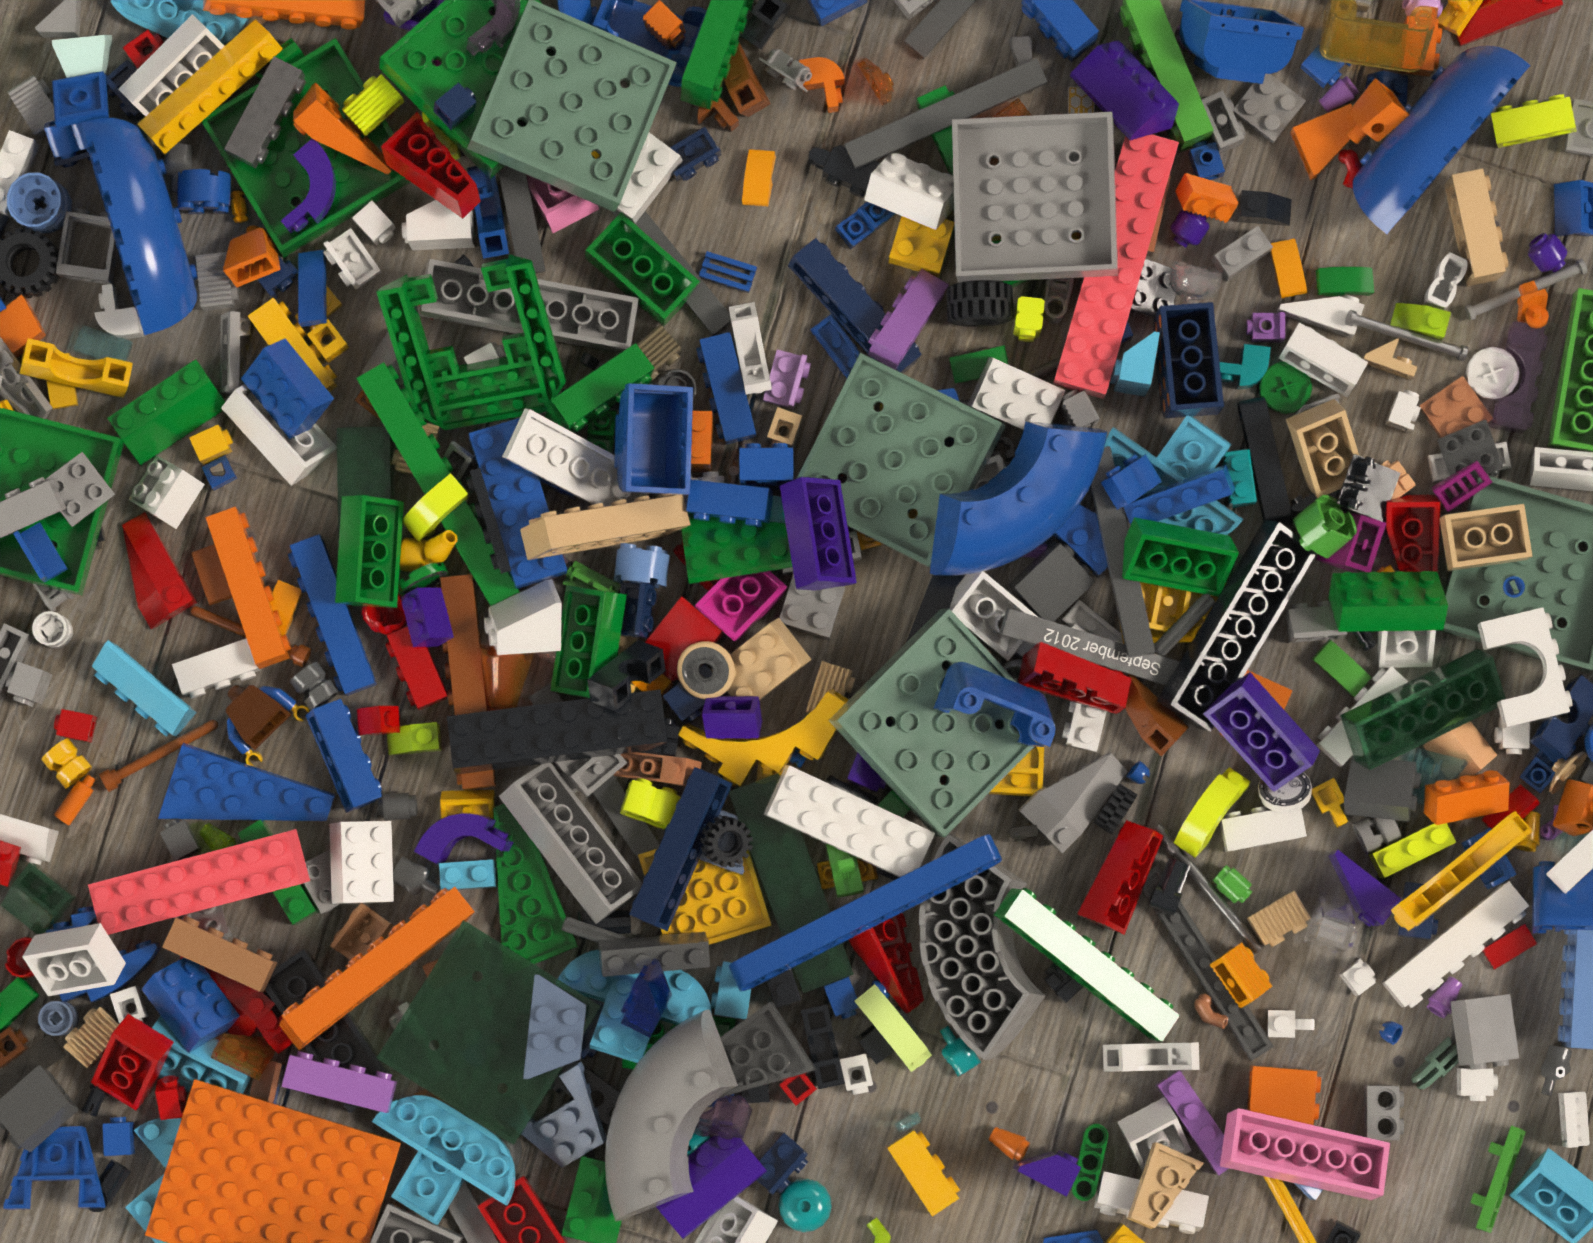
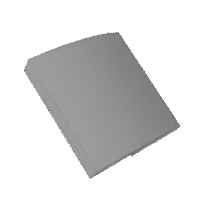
M620 754L553 763L580 792L588 797L627 762Z

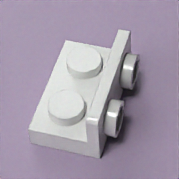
M1070 701L1068 712H1072L1073 715L1071 723L1066 722L1062 738H1066L1065 745L1097 752L1107 711Z
M1558 1093L1562 1147L1588 1146L1590 1141L1586 1093Z

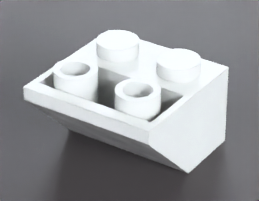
M156 455L154 460L148 465L146 473L140 482L134 487L132 495L128 500L177 529L205 484Z

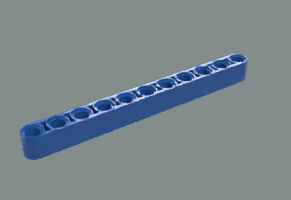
M991 835L981 836L739 958L729 965L739 991L749 990L1000 863L1002 857Z

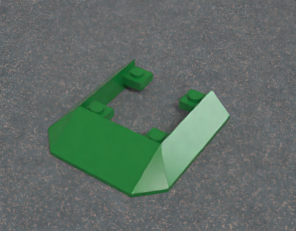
M509 255L508 259L482 264L481 271L488 292L511 288L524 332L503 336L502 343L506 357L471 364L458 365L453 346L429 349L417 306L437 302L438 296L431 274L410 278L406 274L377 289L376 293L403 382L413 400L410 405L414 413L419 410L423 418L444 430L520 417L525 408L536 413L547 412L550 401L559 394L566 383V379L532 260Z

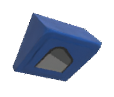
M226 455L202 467L214 491L238 479Z

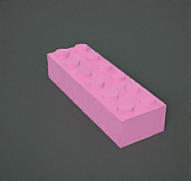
M1237 1108L1227 1114L1220 1166L1374 1200L1384 1194L1390 1143Z

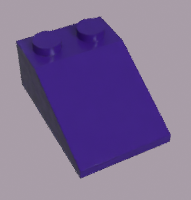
M1339 850L1332 851L1328 857L1354 910L1359 913L1357 918L1369 927L1383 925L1392 914L1391 909L1399 904L1402 899Z

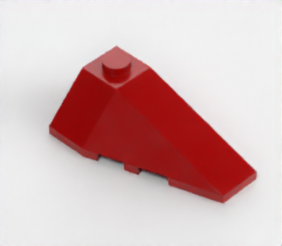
M1483 0L1460 36L1456 35L1459 45L1463 46L1556 13L1563 6V1Z
M900 913L849 939L853 949L903 1011L910 1013L924 1001L917 969L912 967L909 952L913 950L911 943L906 942L903 929L907 927L903 913Z

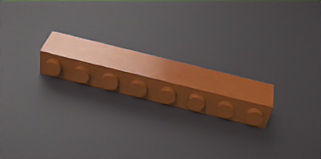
M472 574L440 577L441 584L436 585V588L442 589L454 638L442 644L443 652L448 653L449 663H445L446 679H451L452 689L448 690L449 706L454 705L455 715L488 711L474 577ZM495 770L456 775L457 784L462 785L463 790L496 787Z

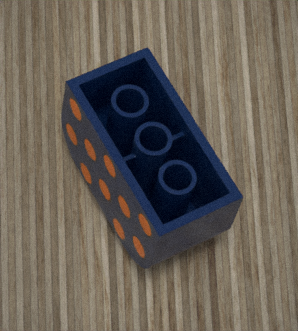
M1213 302L1160 306L1154 317L1153 332H1160L1156 352V367L1163 417L1168 419L1186 416L1218 415L1224 407Z

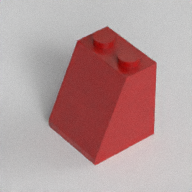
M681 597L645 643L663 649L666 669L663 675L675 683L677 680L679 681L677 664L683 651L696 642L709 641L717 644L723 637V631L686 599Z

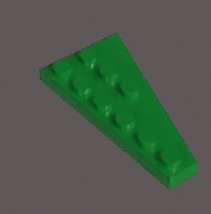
M688 513L690 526L681 529L689 584L792 567L786 523H761V527L745 525L746 521L735 520V524L719 522L720 518L710 517L709 521L693 519L694 515Z

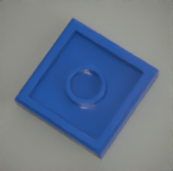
M104 71L52 81L54 118L57 128L97 118H109L107 84Z

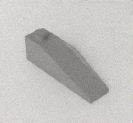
M1109 752L1086 764L1080 771L1060 778L1059 782L1048 788L1043 787L1036 791L1018 811L1054 848L1063 854L1084 832L1128 771Z

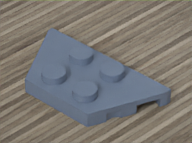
M536 974L534 976L523 1079H530L581 1059L586 1004Z

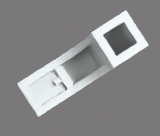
M755 303L729 307L745 393L757 394L772 390Z
M1199 1042L1103 1045L1104 1072L1200 1070Z

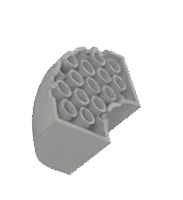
M948 834L939 847L934 860L967 844V842L952 834ZM1000 863L922 902L919 911L920 953L932 995L935 1001L938 1002L948 1023L960 1035L959 1037L984 1060L996 1057L1014 1040L1046 996L1030 981L1020 965L1014 946L1013 930L994 915L1011 888L1023 889L1027 885L1025 881Z
M704 1010L684 1020L653 1044L639 1060L618 1096L610 1120L605 1152L606 1184L615 1221L624 1220L694 1192L689 1175V1157H687L689 1141L692 1139L694 1130L704 1110L721 1095L738 1086L710 1010Z

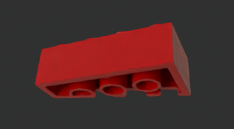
M418 112L381 146L386 165L462 219L481 202L474 180L461 164L452 157L448 148L438 140L434 131L425 124Z
M1040 641L1023 655L1018 683L1036 691L1118 714L1126 708L1131 678L1123 675L1120 671L1110 670Z
M1126 820L1123 827L1119 830L1118 837L1077 915L1096 925L1125 935L1163 835L1153 829Z

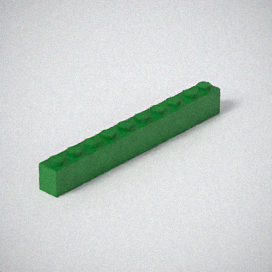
M385 362L356 379L426 495L454 469L447 457L445 456L441 459L436 449L440 448V445L434 435H427L423 429V426L427 423L420 411L418 410L414 413L409 403L413 400L407 389L404 387L400 390L395 380L399 379V376L392 364L386 366ZM460 479L457 480V481L459 482V484L464 488V486H463V484L461 483ZM465 500L450 512L441 523L445 530H451L457 535L458 540L455 546L490 606H493L520 592L518 589H515L511 573L501 574L499 569L494 570L490 554H493L494 550L491 543L486 544L482 529L486 528V526L481 527L479 524L474 503L472 502L468 505Z

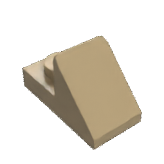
M1399 338L1366 353L1362 358L1368 362V366L1408 380L1414 377L1417 366L1412 365L1410 359L1400 356L1397 359L1393 358Z

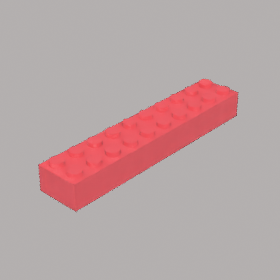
M1153 134L1134 140H1129L1125 136L1115 169L1118 276L1084 277L1053 385L1070 390L1077 389L1078 392L1085 390L1087 395L1101 399L1105 398L1179 142Z

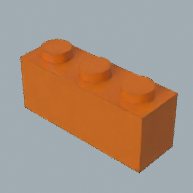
M1488 770L1482 774L1463 775L1458 779L1439 780L1436 783L1425 785L1424 814L1435 825L1508 811L1510 782L1498 771Z

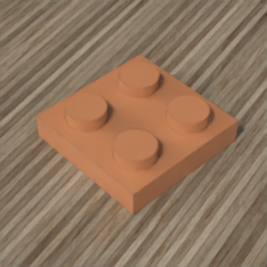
M1463 376L1419 406L1421 407V412L1440 438L1485 419L1487 423L1493 420V417Z

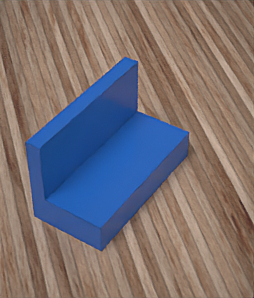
M1576 180L1554 184L1555 235L1557 237L1572 234L1587 237L1593 236L1592 182Z
M40 522L22 533L19 531L13 533L37 575L44 583L68 570Z

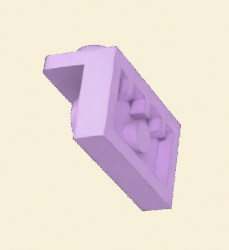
M781 350L776 351L770 373L772 390L765 391L764 402L793 410L795 403H801L804 389L800 388L802 378H808L811 363L807 362V355L802 354L800 356Z

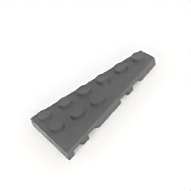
M769 1002L720 1037L738 1086L727 1091L719 1098L817 1070L773 1002Z

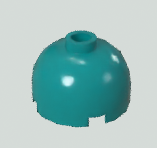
M808 1178L796 1179L791 1182L781 1193L778 1203L779 1213L784 1223L793 1230L800 1232H811L822 1227L830 1217L832 1209L831 1196L826 1187L818 1181Z

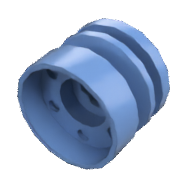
M39 172L26 173L18 177L11 184L7 193V207L11 216L19 224L26 228H31L35 232L39 231L42 234H49L60 230L64 226L66 211L72 212V200L68 191L51 177ZM41 201L47 205L45 209L39 206Z

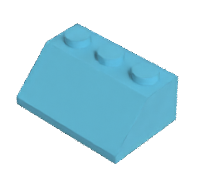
M1153 332L1127 350L1121 360H1116L1110 383L1115 384V392L1145 397L1152 382L1160 332Z
M1548 1148L1534 1161L1509 1196L1567 1241L1577 1243L1593 1228V1182Z

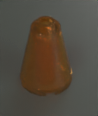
M494 645L490 646V650H487L485 646L481 647L480 655L488 711L517 707L534 653L497 655Z

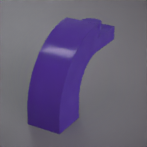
M311 139L293 154L298 163L308 173L310 188L304 201L281 220L284 227L290 233L294 230L296 232L302 230L309 221L307 219L309 217H312L318 224L330 210L335 197L336 178L333 166L323 148L314 139Z
M462 813L450 815L433 824L421 837L414 852L439 864L445 863L453 847L466 837H477L500 851L507 852L510 851L514 842L507 839L508 834L496 827L491 830L496 822L495 819L484 815Z

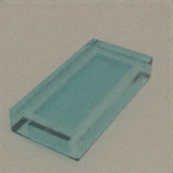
M82 325L74 350L98 359L110 357L127 361L133 342Z

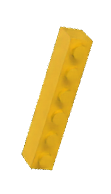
M255 19L137 125L166 154L282 50V47Z

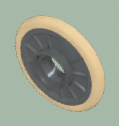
M701 641L690 645L683 651L678 660L677 674L681 685L688 693L697 698L706 699L719 697L730 688L734 680L735 667L732 657L722 646L714 642ZM702 663H707L712 667V676L704 677L700 674L699 667Z

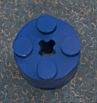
M207 169L183 170L182 173L178 172V209L188 210L189 214L196 215L204 214V210H213V213L217 214L229 213L231 174L218 171V176H216Z

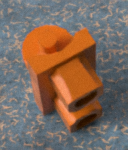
M1534 281L1519 285V292L1521 294L1517 298L1519 306L1517 320L1519 325L1527 323L1532 328H1542L1547 324L1549 318L1546 310L1548 299L1546 289L1538 290Z

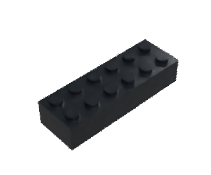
M303 949L274 969L265 990L280 1012L284 1014V1011L295 1002L301 1005L304 1002L303 998L306 997L305 995L318 985L320 989L323 988L327 978L308 950ZM350 1012L305 1046L307 1052L313 1054V1060L323 1062L324 1058L340 1061L339 1067L349 1069L350 1064L365 1067V1073L375 1075L376 1071L391 1074ZM342 1102L348 1113H353L360 1108V1106Z

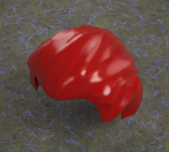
M399 593L397 608L363 606L361 613L371 630L388 635L406 626L407 621L401 601L402 596Z

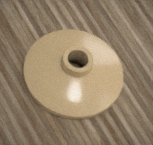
M1585 751L1579 752L1567 760L1561 758L1554 764L1552 770L1555 774L1549 788L1551 794L1561 790L1566 785L1567 779H1572L1587 757Z

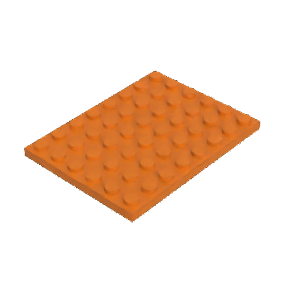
M194 1079L145 1236L168 1243H370L401 1142Z

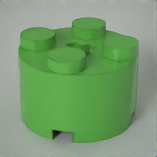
M1329 495L1320 496L1293 518V522L1301 536L1299 539L1301 546L1305 550H1313L1325 558H1329L1336 553L1357 532L1355 521L1349 511L1344 513L1339 508L1340 505L1336 504L1337 499Z

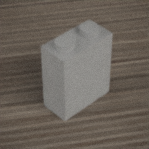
M1510 994L1450 1001L1459 1066L1470 1065L1471 1070L1487 1068L1486 1063L1493 1062V1067L1509 1065V1060L1519 1058Z

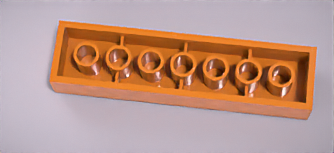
M456 887L449 891L446 888L441 890L430 901L431 905L429 907L425 904L420 906L409 917L410 921L408 923L404 920L399 922L388 933L389 937L387 939L381 936L370 945L365 956L362 953L356 955L345 966L347 969L344 972L338 969L327 978L323 988L320 989L317 985L305 995L306 997L303 998L304 1002L301 1005L295 1002L284 1011V1014L281 1015L283 1019L279 1026L298 1050L309 1044L471 918L475 911Z

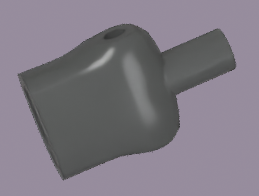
M177 143L165 154L163 161L167 173L165 175L171 176L170 192L177 193L178 172L182 173L183 170L193 169L192 157L194 146Z
M404 856L399 860L393 871V883L401 886L413 895H418L422 889L434 895L441 890L440 885L428 879L430 870L427 867L415 863Z
M1549 1045L1545 1060L1541 1066V1075L1545 1078L1542 1094L1552 1096L1556 1080L1562 1079L1571 1071V1050Z

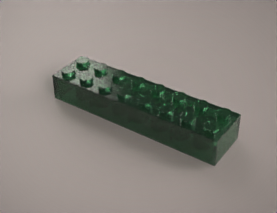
M777 773L729 791L739 821L744 823L745 827L751 831L749 835L753 837V841H750L749 844L753 847L750 851L783 937L831 912L801 832L763 815L780 779V775ZM842 943L794 967L803 993L854 975Z

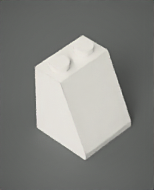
M434 200L406 215V222L402 223V236L405 238V243H409L412 251L475 248L474 209L462 219L440 202Z
M552 579L545 580L489 607V617L484 619L485 633H489L490 646L494 645L497 655L561 651L562 603Z

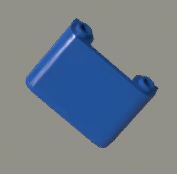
M603 0L592 26L677 62L668 84L681 87L685 69L707 10L696 6L687 8L683 16L675 14L683 23L686 31L684 34L685 39L677 48L671 47L666 49L665 46H662L661 42H658L654 35H651L650 31H647L643 21V16L653 6L635 0Z
M956 662L948 668L934 709L944 713L956 710L964 714H973L980 710L983 701L986 700L1014 711L1010 725L1015 726L1019 731V743L1029 747L1051 746L1055 735V725L1047 700L1042 693L966 662Z
M1541 861L1539 866L1533 867L1532 933L1546 934V930H1552L1553 927H1555V932H1560L1561 930H1593V869L1565 894L1546 875L1555 866V862Z

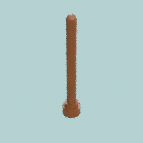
M198 606L191 608L193 616L246 638L241 624ZM302 644L300 646H291V650H288L289 659L293 661V664L304 668L312 649Z
M210 720L118 770H115V768L111 771L107 769L99 773V776L108 792H111L119 787L118 784L122 783V779L180 749L183 743L189 744L218 728V722Z

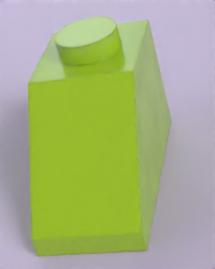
M1396 303L1390 325L1442 341L1446 334L1451 312L1427 305Z
M432 722L400 726V733L387 734L388 755L442 751L440 724Z

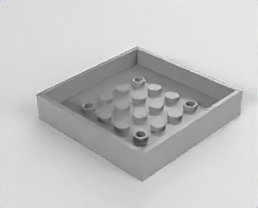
M1112 112L952 119L955 254L958 283L967 281H1014L1118 276L1114 122ZM1072 154H1077L1079 156V159L1076 162H1072L1069 160V157ZM992 158L999 159V163L995 166L989 162ZM1079 232L1082 236L1079 240L1072 239V234ZM1000 236L1002 239L1000 243L994 244L992 238Z

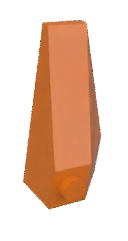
M315 82L293 112L296 129L303 135L307 133L312 139L385 174H389L392 169L386 165L383 153L368 137L361 138L360 130L349 119L345 120L342 117L341 112L338 110L340 106Z

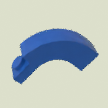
M477 166L467 167V173L476 183L481 200L475 207L483 259L509 254L496 176L489 179Z

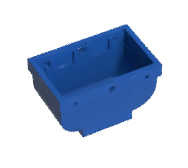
M1182 0L1179 10L1183 12L1179 30L1183 46L1196 55L1194 60L1196 66L1219 79L1263 84L1265 74L1278 72L1289 63L1296 42L1301 40L1304 30L1303 26L1270 9L1203 0Z
M625 384V389H623L620 398L619 415H616L614 468L617 469L618 486L622 492L690 495L693 387Z

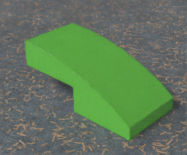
M1330 639L1312 658L1329 677H1332L1352 697H1355L1372 678Z

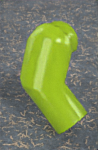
M876 1217L871 1220L867 1227L875 1236L874 1243H890L891 1236L879 1219Z

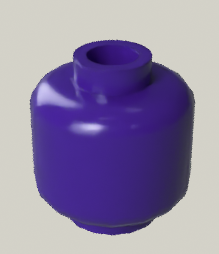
M1181 209L1170 226L1171 232L1175 235L1173 240L1186 248L1188 244L1199 245L1210 227L1206 221L1208 217L1206 218V215H1197V213L1193 214L1192 211L1188 212Z
M1544 232L1536 236L1529 243L1528 256L1541 272L1551 270L1554 273L1566 264L1564 259L1568 251L1556 235Z

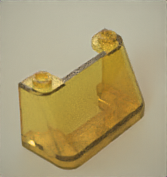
M1328 0L1324 11L1320 39V52L1325 59L1404 72H1415L1423 66L1437 20V7L1419 6L1411 12L1409 23L1402 24L1356 17L1357 3L1355 0Z

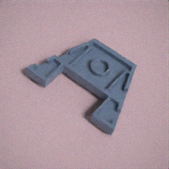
M581 1061L559 1075L573 1096L572 1100L537 1121L532 1118L520 1099L498 1112V1115L562 1168L607 1140L597 1107L594 1108L590 1095L592 1091L589 1083L586 1082L583 1073L585 1069Z

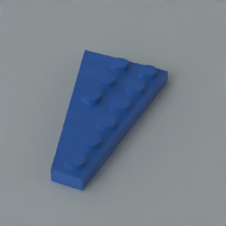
M183 743L158 819L327 821L336 794Z

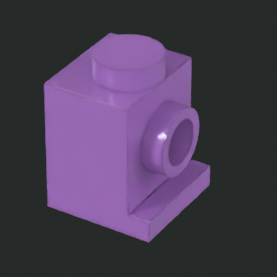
M1285 312L1252 313L1251 319L1246 320V335H1251V342L1282 343L1285 339ZM1268 322L1271 325V329L1264 330L1261 324Z

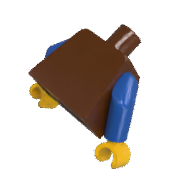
M235 685L227 693V696L232 701L225 710L229 716L227 720L228 738L241 754L246 755V764L254 766L250 762V756H257L260 762L263 761V757L259 752L252 751L251 747L256 750L291 716L288 711H293L294 718L299 722H303V720L297 716V710L304 709L307 713L310 711L306 706L295 704L296 700L280 688L262 686L258 689L254 685H249L243 690L239 685Z

